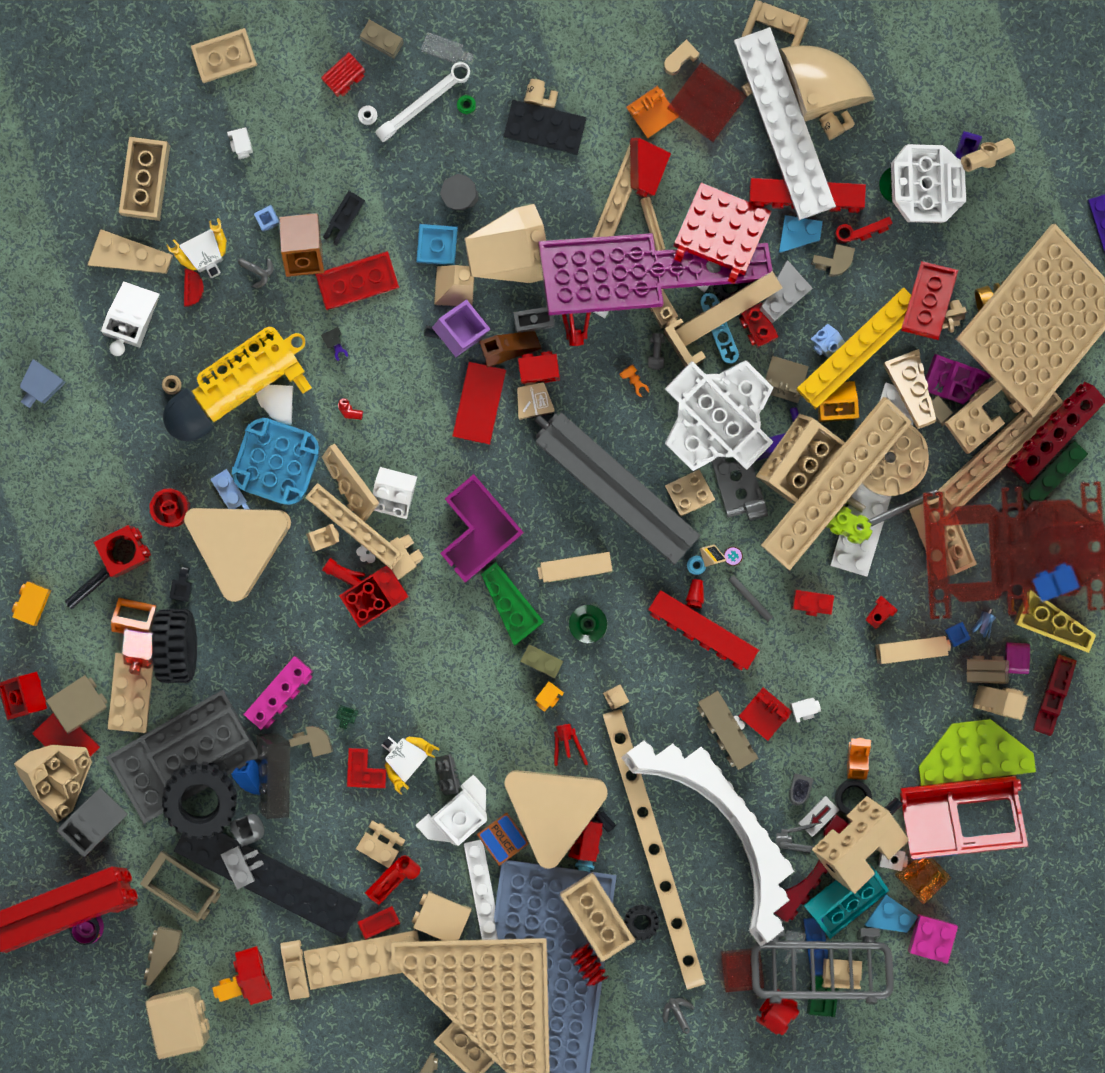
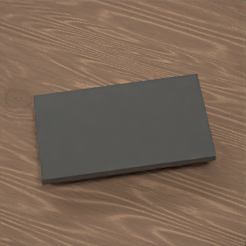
M221 690L108 755L106 758L145 824L163 813L162 798L165 784L171 778V774L175 770L179 771L181 766H189L191 762H197V764L208 762V765L213 766L215 764L219 766V770H224L230 775L235 768L240 769L247 765L245 762L256 760L261 755L224 690ZM195 784L186 788L182 794L181 802L209 786Z

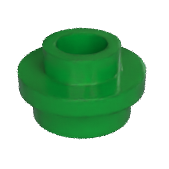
M464 95L458 99L457 108L462 114H471L476 108V102L473 97ZM469 102L470 107L464 108L463 103Z

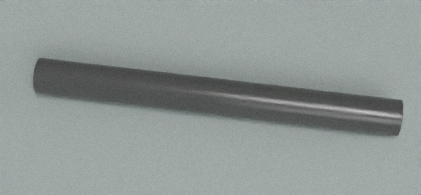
M936 489L931 490L869 519L868 522L872 524V527L939 495Z

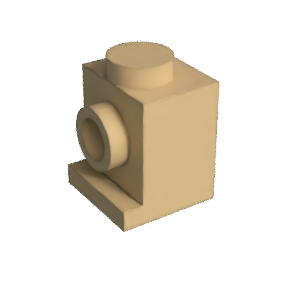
M620 684L603 693L612 710L629 702Z

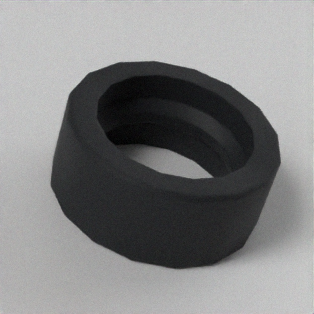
M845 781L836 790V805L846 815L852 811V809L844 805L842 800L846 789L858 787L863 791L865 797L873 799L871 790L861 781Z

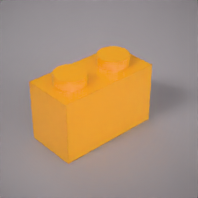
M27 581L19 591L21 597L19 602H15L12 608L14 613L12 617L37 626L51 590Z

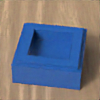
M963 622L945 630L953 647L971 639Z

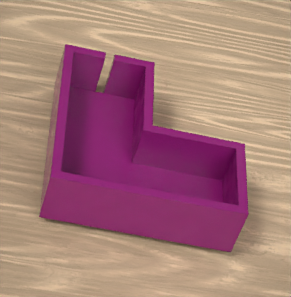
M474 474L445 498L469 529L440 554L451 567L457 566L454 570L466 583L522 536L524 532Z

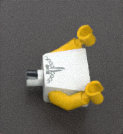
M217 218L218 225L213 226L210 220V230L181 245L176 240H173L176 245L174 248H170L167 244L168 250L174 254L183 266L190 270H198L199 272L207 270L210 278L218 276L221 272L217 263L223 261L222 256L226 253L227 243L221 228L220 219Z
M409 736L406 739L402 738L397 744L388 737L382 746L390 752L385 758V768L395 790L400 795H402L400 792L401 787L404 786L408 790L409 787L404 782L410 778L427 756L435 758L432 755V751L434 749L439 751V748L428 743L423 738Z

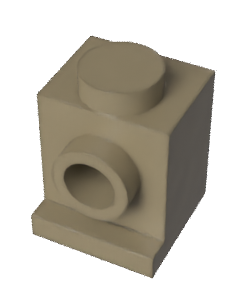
M938 395L932 400L936 417L935 422L944 426L945 422L950 419L949 416L953 413Z

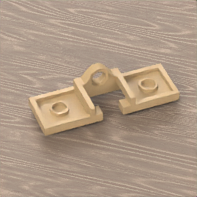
M995 379L981 386L970 399V402L945 422V425L966 454L971 453L1005 424L1000 416H996L991 420L982 407L1001 390L1011 402L1009 406L1014 413L1022 410L1019 404Z

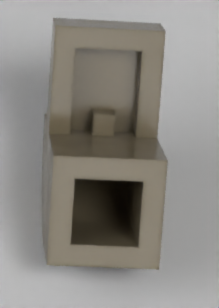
M836 244L832 259L814 255L811 265H815L817 270L826 271V268L830 269L829 277L839 276L851 265L855 248Z
M316 726L306 727L307 735H304V732L293 734V739H289L291 747L309 742L313 757L333 752L328 734Z

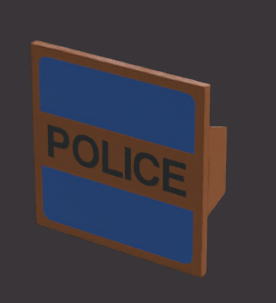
M507 812L477 834L498 866L529 844Z

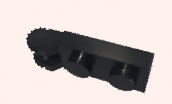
M348 191L329 222L330 225L323 238L327 240L331 236L334 227L339 229L340 232L333 242L337 246L344 234L349 230L365 200Z

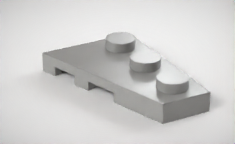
M788 260L784 263L781 272L777 276L783 288L765 298L760 307V311L771 323H774L813 289Z

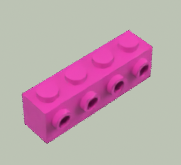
M294 656L244 715L261 730L264 727L268 729L274 723L273 717L277 712L281 714L287 708L285 703L290 698L293 700L300 693L298 688L302 684L307 685L313 678L311 676L313 671L298 657Z

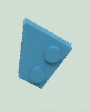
M785 215L779 252L782 253L820 241L823 221L805 218L799 220L798 217Z
M885 894L865 925L867 927L907 933L918 916Z

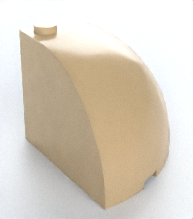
M799 45L779 49L804 121L875 99L869 84L860 71L837 53L815 46Z

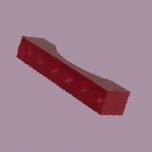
M835 814L823 829L824 837L832 829L840 834L849 824ZM820 860L804 880L785 890L789 901L774 912L785 922H788L789 919L792 921L798 914L796 909L800 904L804 905L809 899L808 893L812 888L814 890L821 882L819 878L823 872L825 874L828 872Z

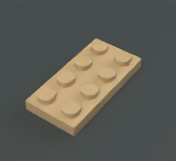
M115 653L108 721L109 730L147 733L153 677L152 656Z

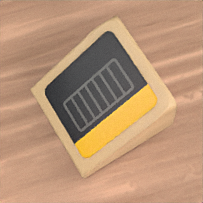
M715 544L700 548L705 567L727 561Z

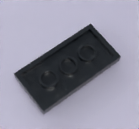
M512 99L504 138L578 155L587 117Z

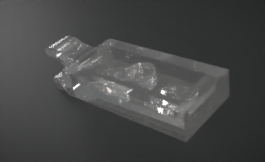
M427 32L421 48L422 52L452 63H457L460 59L472 64L474 60L473 54L462 51L464 47L462 44Z

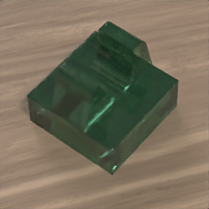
M340 705L336 714V718L341 720L339 727L347 729L349 723L354 724L359 711Z

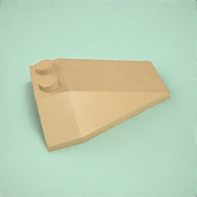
M534 204L516 207L464 238L472 277L524 283L543 280L538 243L539 241H546L544 225Z

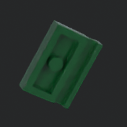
M815 976L816 991H831L829 987H822L824 982L823 976ZM808 999L807 1014L835 1017L838 999Z

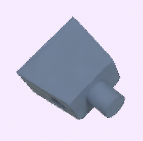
M33 359L20 384V388L27 392L21 403L31 408L36 399L45 404L66 382Z

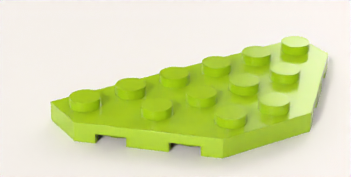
M991 719L951 724L918 766L921 786L1036 772L1034 753Z

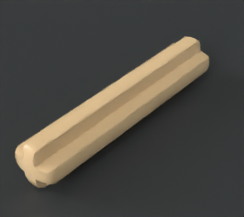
M642 198L640 202L649 232L653 233L655 251L665 250L651 198Z

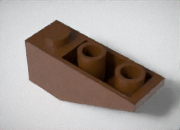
M535 331L496 335L479 341L487 367L542 349Z

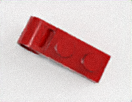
M887 217L853 231L851 226L842 224L837 228L834 236L836 241L841 244L858 239L862 242L871 238V234L877 231L879 234L889 231V227L893 223L891 218ZM846 230L849 233V237L846 239L841 238L839 231Z
M406 855L401 856L375 881L365 894L380 905L406 877L410 880L415 879L419 875L421 868L410 857Z

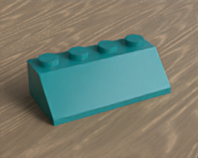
M870 864L869 866L875 874L855 894L835 880L804 905L829 939L889 892L877 871Z

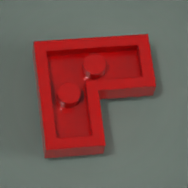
M349 748L347 787L386 788L387 771L386 769L368 768V749Z

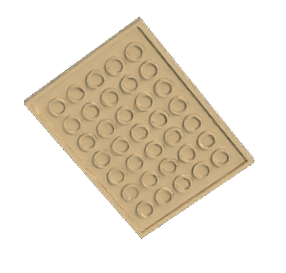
M1051 224L956 340L1030 417H1034L1105 331V277L1056 224Z

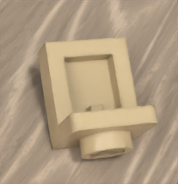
M333 524L306 534L313 552L339 542V533Z

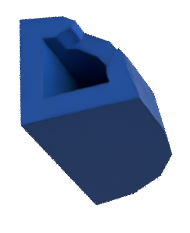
M255 760L245 762L247 765L241 769L235 768L231 775L236 783L245 791L260 795L263 788V777Z

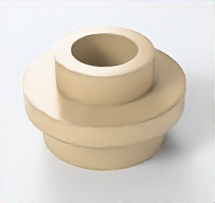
M170 375L163 380L162 387L166 393L174 395L181 390L182 383L178 377ZM170 382H175L176 384L173 389L169 388Z

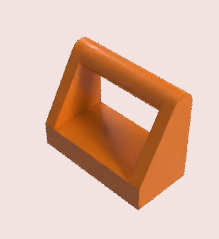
M119 597L111 620L112 632L149 639L150 634L146 633H151L157 605ZM121 606L150 612L147 623L119 617ZM132 630V631H139V632H145V633L128 632V631Z

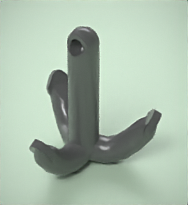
M240 258L238 260L240 266L261 277L259 282L251 285L252 287L260 288L268 282V277L274 270L273 263L269 258L266 259V270L245 259Z
M670 998L663 1009L664 1023L668 1022L669 1012L672 1009L683 1033L688 1034L690 1028L679 1005H683L691 1010L694 1009V1006L683 998Z

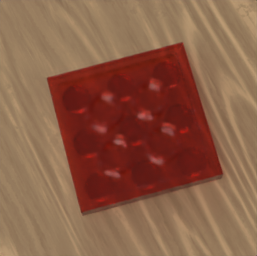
M701 62L667 109L714 142L747 98V95Z

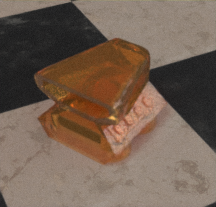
M933 857L915 859L906 868L895 874L923 905L951 879L949 874Z

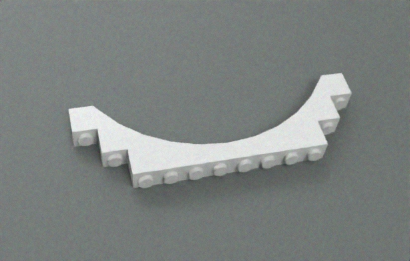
M644 740L622 756V760L632 773L658 775L678 781L699 792L721 811L741 839L750 861L754 882V908L749 928L750 933L759 945L762 946L784 930L782 922L773 913L789 901L785 890L779 887L778 884L794 872L792 865L780 853L779 847L768 837V832L759 825L756 816L745 806L744 800L736 794L733 785L722 775L721 769L713 763L710 754L700 747L684 759L681 750L675 747L674 744H671L658 755H655L651 745L647 744Z

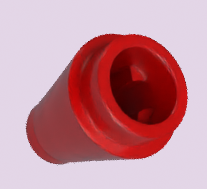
M692 579L685 600L688 607L702 608V604H704L702 580Z

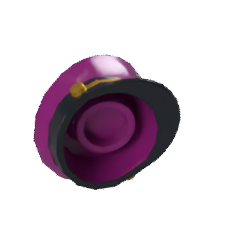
M99 916L71 927V937L81 945L95 943L103 933V920Z

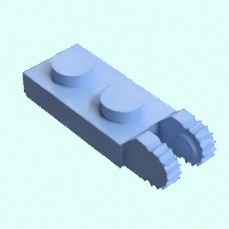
M227 469L210 479L228 509H236L241 505L244 509H250L245 497Z

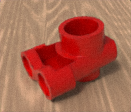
M882 596L875 601L876 606L865 620L874 629H877L888 617H893L898 611ZM875 614H879L881 616V619L879 621H875Z

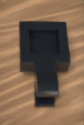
M181 567L179 579L172 580L170 599L189 602L192 583L187 582L190 568Z

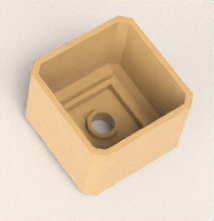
M194 986L154 995L146 1001L158 1059L198 1051L210 1038L208 1032L210 1025L208 1018L206 1019L204 1011H206L205 1002L201 1000L200 991Z

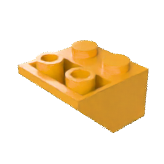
M855 381L844 382L818 407L819 422L857 420L859 418Z

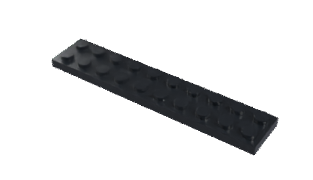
M216 832L214 837L211 838L203 836V839H197V836L187 838L185 837L186 834L182 833L174 852L233 882L221 854L237 846L240 847L243 856L256 849L248 845L242 847L237 839L223 832ZM258 851L257 856L246 859L248 866L253 865L257 861H263L264 864L251 870L255 881L244 886V888L345 939L362 906L361 903Z

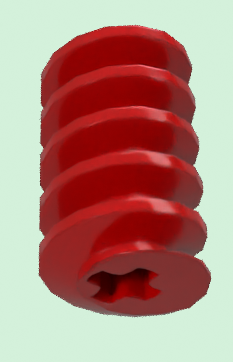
M586 943L573 951L570 959L577 958L574 966L581 965L578 973L585 972L582 979H589L585 985L594 986L609 976H602L605 969H598L601 966V962H595L598 958L597 955L590 956L594 950L593 948L586 949L590 944Z

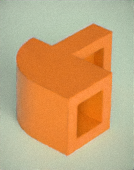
M856 738L851 739V742H849L847 779L867 780L871 740Z

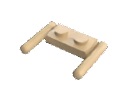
M755 0L742 37L750 35L755 21L795 35L791 46H799L809 20Z

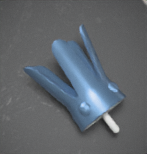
M990 609L989 613L981 612L979 620L971 629L973 633L982 625L980 633L983 634L984 638L988 633V638L990 639L992 623L996 618L990 614L992 609Z

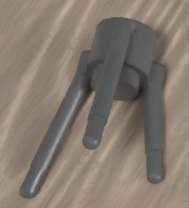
M816 824L781 829V833H776V845L779 849L811 853V850L814 848L813 846L793 844L792 835H788V833L813 828Z

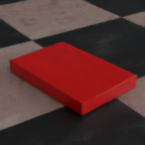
M54 713L32 733L45 747L50 745L85 747L90 757L100 748L81 726L67 734Z

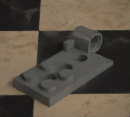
M717 457L711 461L728 518L747 513L749 521L768 516L753 464L746 470L737 460L733 463H728L725 457ZM737 470L741 473L739 481H733L730 478L732 471ZM738 489L746 491L745 499L740 500L736 497L735 493Z

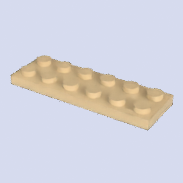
M418 930L304 951L310 990L403 973L392 963L391 942L419 941Z

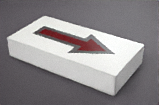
M825 796L799 824L803 826L815 823V827L805 829L813 837L839 809Z

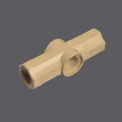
M1009 138L997 143L985 142L981 144L980 150L962 157L961 164L967 172L980 167L991 168L995 166L996 160L1015 153V146Z

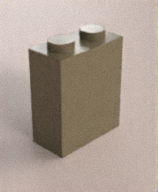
M86 675L46 700V703L67 734L107 709L105 705L108 703L102 693L98 695L94 689L97 685L91 677L88 679Z

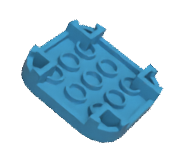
M269 418L254 420L245 430L234 467H232V476L235 484L245 492L280 504L292 505L298 503L307 492L319 457L320 447L318 441L307 431Z

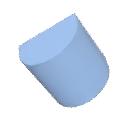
M272 205L254 213L262 231H267L280 224Z

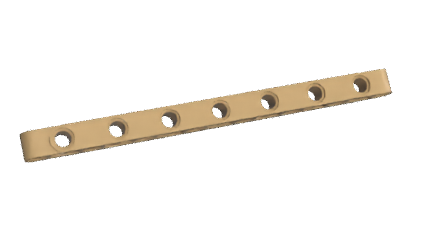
M619 709L603 714L686 988L688 990L704 985V977L642 775L637 773L636 778L631 781L626 778V773L630 769L621 757L632 750L633 746L622 710ZM618 733L625 735L626 739L622 744L615 742L614 738ZM646 807L648 809L647 816L639 817L637 814L638 809ZM657 844L659 852L651 854L648 850L649 846ZM663 881H668L671 887L667 891H662L660 884ZM673 919H681L682 925L679 928H674L671 925ZM686 955L692 956V964L685 965L683 958Z

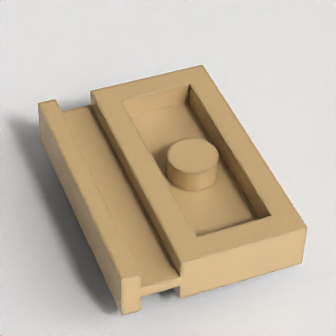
M824 959L823 962L824 982L822 987L831 988L830 959ZM833 959L835 988L850 989L849 960ZM853 960L854 989H861L862 961Z

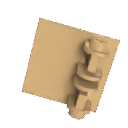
M700 469L665 485L680 516H685L687 513L695 511L715 500Z

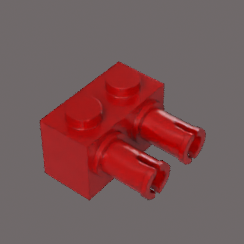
M763 303L745 310L740 314L741 318H739L743 329L747 328L749 332L747 337L752 346L755 345L756 348L778 338L773 324L760 311Z

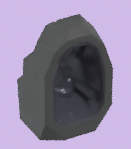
M794 773L789 790L791 804L800 805L808 799L813 778Z

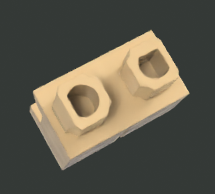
M661 289L663 307L650 308L661 329L672 319L676 318L678 320V315L663 289Z
M409 534L400 539L397 537L389 542L404 554L391 569L399 580L415 569L416 565L424 557L419 549L410 555L407 552L406 548L414 544Z

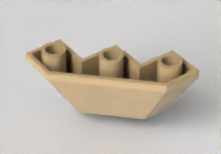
M50 745L28 752L14 764L20 778L32 796L56 822H60L73 811L92 761L85 747Z

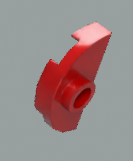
M185 269L184 307H189L198 303L202 298L204 284L199 274L193 270Z

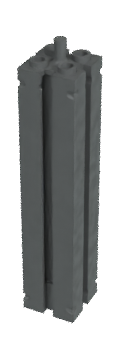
M562 412L559 416L555 414L549 420V423L540 415L537 417L535 422L542 429L536 435V444L672 565H675L701 536Z

